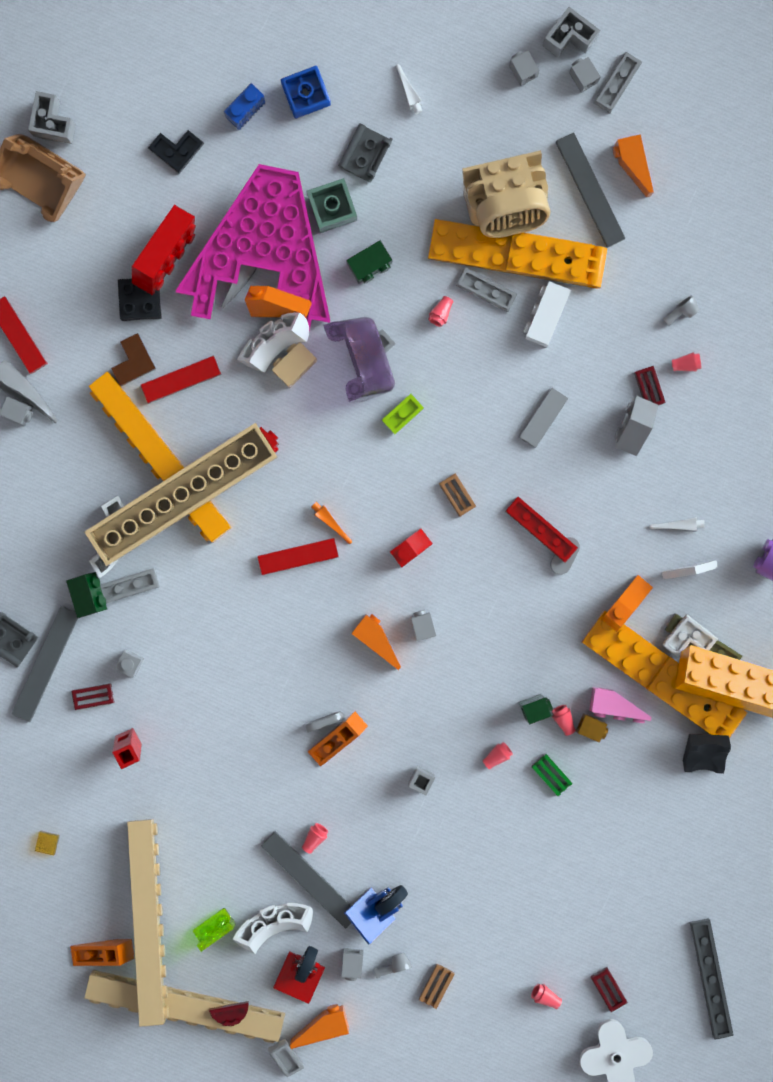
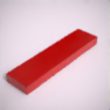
M2 297L0 299V327L29 373L32 374L48 363L7 297Z
M211 356L143 383L141 388L149 404L222 374L215 357Z
M517 497L505 511L564 563L578 549L576 545L520 497Z
M335 538L259 555L258 561L261 573L265 575L337 558L339 555Z

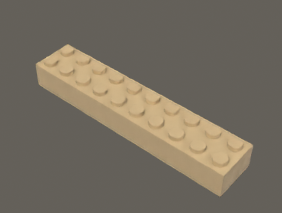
M254 423L84 533L105 565L108 566L278 457L257 424Z

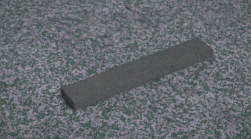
M573 132L557 140L555 143L606 247L608 248L625 240V236L575 133Z
M64 606L60 607L13 709L12 715L31 722L78 620L76 612Z
M275 831L261 847L346 929L351 922L344 912L352 905Z
M709 918L690 922L713 1038L716 1040L734 1036L711 921Z

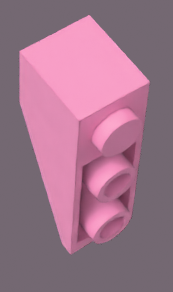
M597 687L592 688L589 710L594 712V716L606 718V714L614 715L613 719L624 721L628 717L633 718V722L645 723V720L651 721V716L615 691Z

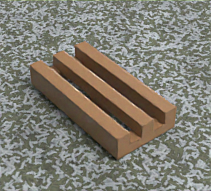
M456 473L439 483L459 517L476 507ZM454 479L471 506H466L451 480ZM446 483H448L449 487L451 488L456 498L460 502L461 506L464 509L463 511L459 509L454 499L450 495L449 491L445 487Z
M436 964L419 997V1001L425 1002L427 1005L437 1009L455 973ZM441 970L442 973L438 978L429 998H426L425 996L428 990L430 989L438 971ZM447 973L449 975L434 1002L432 1000Z

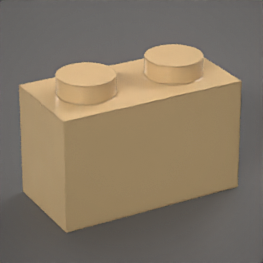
M301 342L297 345L292 344L286 351L288 354L283 359L279 357L273 363L274 368L272 371L289 388L317 362V358Z

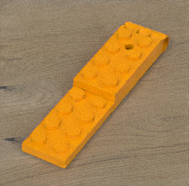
M435 219L428 259L600 289L607 248L529 233H520L502 238H490L482 234L479 226ZM569 259L571 264H566L564 260Z
M605 610L602 612L582 640L584 645L710 735H729V738L732 736L748 712L742 708L676 689L679 663L625 624L616 632L601 620L607 613ZM708 704L709 709L705 711L704 705Z

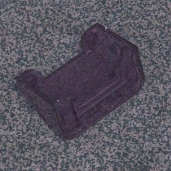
M360 317L323 325L326 335L331 341L339 342L345 340L357 375V378L350 380L346 384L345 390L349 402H364L393 390L395 380L374 320L368 317Z

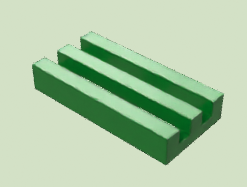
M547 754L543 755L531 766L558 797L567 787L573 784ZM544 760H547L566 781L564 785L544 764ZM539 765H541L544 768V770L552 777V779L560 786L558 790L538 769Z

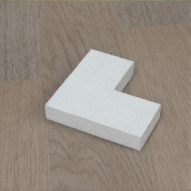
M717 561L663 571L662 576L663 579L699 574L716 569L718 567Z
M686 614L665 639L662 646L679 657L681 651L690 642L696 647L710 650L718 638Z

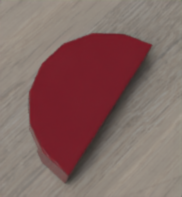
M249 1001L209 1008L212 1019H215L222 1026H234L245 1018L249 1009Z

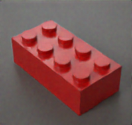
M175 204L132 265V284L151 295L156 290L159 291L164 284V277L172 273L175 261L182 258L185 246L187 244L190 245L195 238V216Z

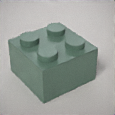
M344 178L307 190V196L320 233L357 221V214Z

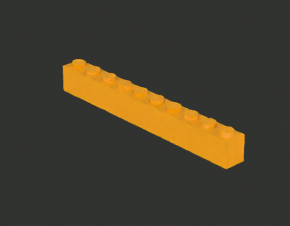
M106 372L89 385L92 390L90 395L96 402L101 401L104 405L102 410L108 417L112 416L116 420V423H114L116 428L121 433L125 432L127 434V442L133 449L135 447L138 448L141 452L139 457L145 464L149 462L153 467L151 472L157 479L161 478L165 481L185 468L109 372ZM211 501L188 516V519L194 526L198 525L201 528L200 534L206 541L215 542L232 528Z

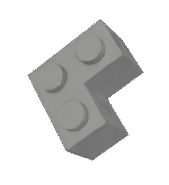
M568 7L547 34L542 46L559 57L570 42L586 54L597 39L600 29L571 7Z
M36 91L28 131L33 137L72 144L76 124L71 118L58 116L60 101L56 95Z
M636 396L633 403L629 402L622 422L624 426L617 429L614 437L617 439L615 447L637 456L653 429L658 405L639 396Z

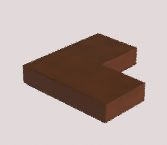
M138 333L120 341L129 359L111 368L120 386L156 369Z

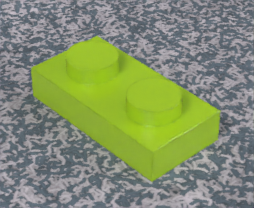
M410 394L386 415L382 421L395 435L418 415L424 407Z

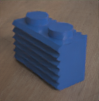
M250 83L224 110L225 117L238 130H241V127L247 124L246 121L255 116L257 110H260V107H263V104H265L264 94Z

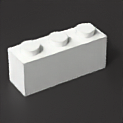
M550 281L546 286H542L538 295L542 298L539 304L535 303L531 312L534 315L532 322L528 321L523 331L526 333V340L543 347L549 345L571 290Z

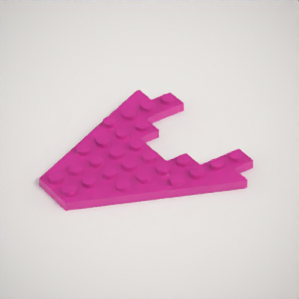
M258 164L176 289V293L194 296L191 316L211 320L218 280L237 284L242 264L280 272L277 289L310 300L312 304L306 317L309 331L312 320L330 323V315L299 172Z

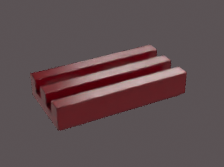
M654 366L634 372L642 398L649 401L640 374H643L651 401L657 405L665 404V398ZM649 371L651 373L660 401H656L647 372Z
M112 684L72 690L74 709L79 710L115 703L111 688ZM107 688V692L77 697L79 693ZM105 696L109 698V700L78 705V701Z
M608 967L604 968L603 971L597 972L595 976H590L610 1012L628 1003ZM605 975H608L622 1001L618 1002L604 978ZM598 979H601L615 1003L614 1006H611L597 981Z

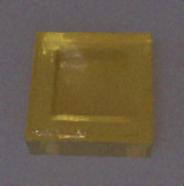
M40 831L35 851L54 856L60 835Z

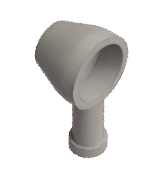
M691 295L684 299L671 314L663 318L664 322L670 326L682 314L689 318L697 314L699 308L695 298Z
M400 953L392 956V965L375 968L374 973L376 978H380V976L410 969L412 966L405 953Z

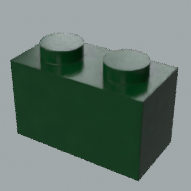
M381 240L347 259L346 262L358 284L361 282L366 284L374 279L373 275L380 272L382 274L388 271L393 260Z
M96 572L66 580L77 619L107 610L106 599L103 596L100 580Z
M541 694L519 702L525 721L529 725L552 717L550 713L553 710L551 702Z

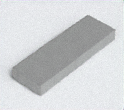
M625 52L594 101V104L611 113L642 64V61Z
M466 267L456 284L457 287L506 312H509L517 296V293Z
M551 388L519 438L536 448L568 398L554 388Z
M154 568L100 585L103 596L106 599V604L160 587Z

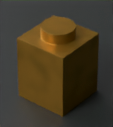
M583 713L576 732L600 743L601 739H605L608 733V728H606L608 724Z

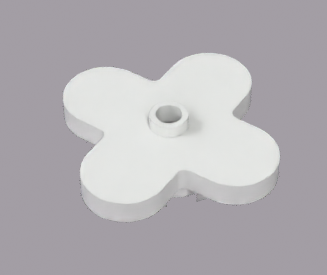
M615 1019L604 1020L599 1025L597 1031L598 1045L588 1047L582 1051L580 1065L588 1075L606 1074L607 1082H635L633 1068L644 1066L650 1062L653 1056L652 1047L642 1037L627 1039L625 1030L619 1021Z

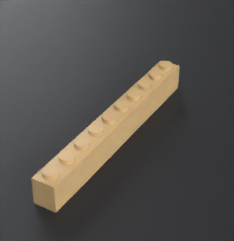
M154 819L128 821L139 1027L164 1025L166 1019L169 1018L168 1006H165L164 1000L168 996L167 985L163 984V977H166V965H162V957H165V945H161V936H164V926L160 924L159 916L163 915L162 904H159L158 896H161V884H157V876L160 875V864H156V855H159V845L155 843V835H158L157 823H154Z
M93 970L89 976L85 999H89L91 1003L95 1004L107 1003L112 1008L125 1007L129 1011L137 1013V980ZM167 986L168 996L164 1000L165 1006H168L169 1009L168 1020H183L193 1026L197 1024L205 1025L210 1030L223 1029L228 1034L240 1033L251 1039L255 1037L263 1038L268 1043L279 1042L285 1017L284 1012L249 1005L245 1018L239 1024L222 1026L215 1019H212L209 1008L239 1002Z

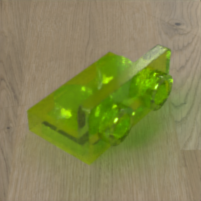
M222 908L193 929V933L199 940L197 947L201 952L234 929L236 922L226 908Z

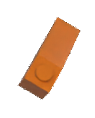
M641 134L617 139L614 144L615 146H613L614 158H618L619 165L646 197H650L654 191Z
M250 286L245 297L251 317H281V315L295 312L301 313L306 318L312 304L310 300L270 286Z
M637 575L601 620L617 632L653 587Z
M366 614L351 634L399 670L401 665L382 626L379 624L381 620L373 614L370 617Z
M353 712L313 746L308 753L321 767L359 737L368 725L356 712Z
M113 939L70 946L73 966H120L135 959L132 939Z
M338 1004L328 1006L326 1010L322 1011L291 1039V1049L349 1034V1025L344 1006H338Z

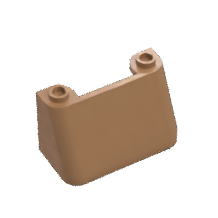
M17 134L4 138L0 147V190L12 188L42 207L41 214L45 220L50 222L58 221L86 176L85 173L28 136Z

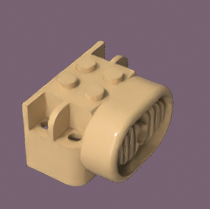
M541 150L462 168L463 195L469 217L474 225L480 227L482 234L490 238L507 237L537 229L549 219L551 212L548 204V184L545 169L541 165Z

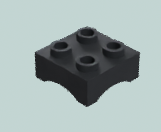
M132 278L118 279L119 313L122 321L162 319L160 290H156L151 295L132 284Z
M689 734L682 760L684 772L709 770L724 774L727 755L731 750L729 735Z

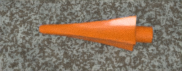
M315 502L311 506L316 512L314 515L336 531L348 544H351L352 540L340 528L324 505L321 507Z

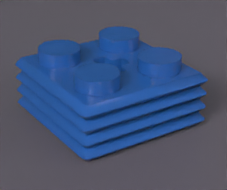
M313 66L281 78V85L295 119L331 105V100L318 66ZM303 89L310 91L309 95L305 96L302 94Z

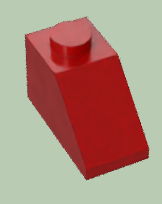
M419 529L391 550L390 553L402 568L433 543L424 531Z

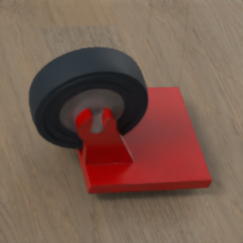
M308 946L303 956L289 951L273 988L309 1004L325 969L320 963L315 962L318 950Z

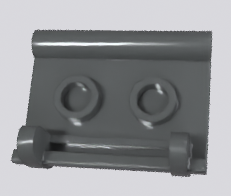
M359 123L338 166L368 182H372L393 139L387 138Z
M0 612V657L18 668L38 637L6 616L3 612Z

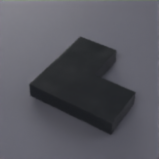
M187 130L176 145L160 133L148 149L180 174L204 145V142L189 130Z

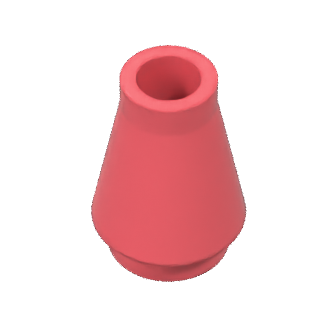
M443 296L441 301L429 313L430 317L428 320L439 327L446 324L453 300Z
M693 352L673 359V371L697 372V369H701L700 354H694Z
M560 705L552 710V718L563 730L566 736L573 734L576 729L573 724L570 708H567L566 705Z
M498 743L488 756L483 759V763L490 770L494 766L509 760L513 753L506 743Z
M315 823L314 826L310 827L302 849L311 854L327 838L328 830L321 824Z
M537 984L531 993V998L534 999V1002L553 1007L554 1009H558L562 1003V999L554 994L545 984Z

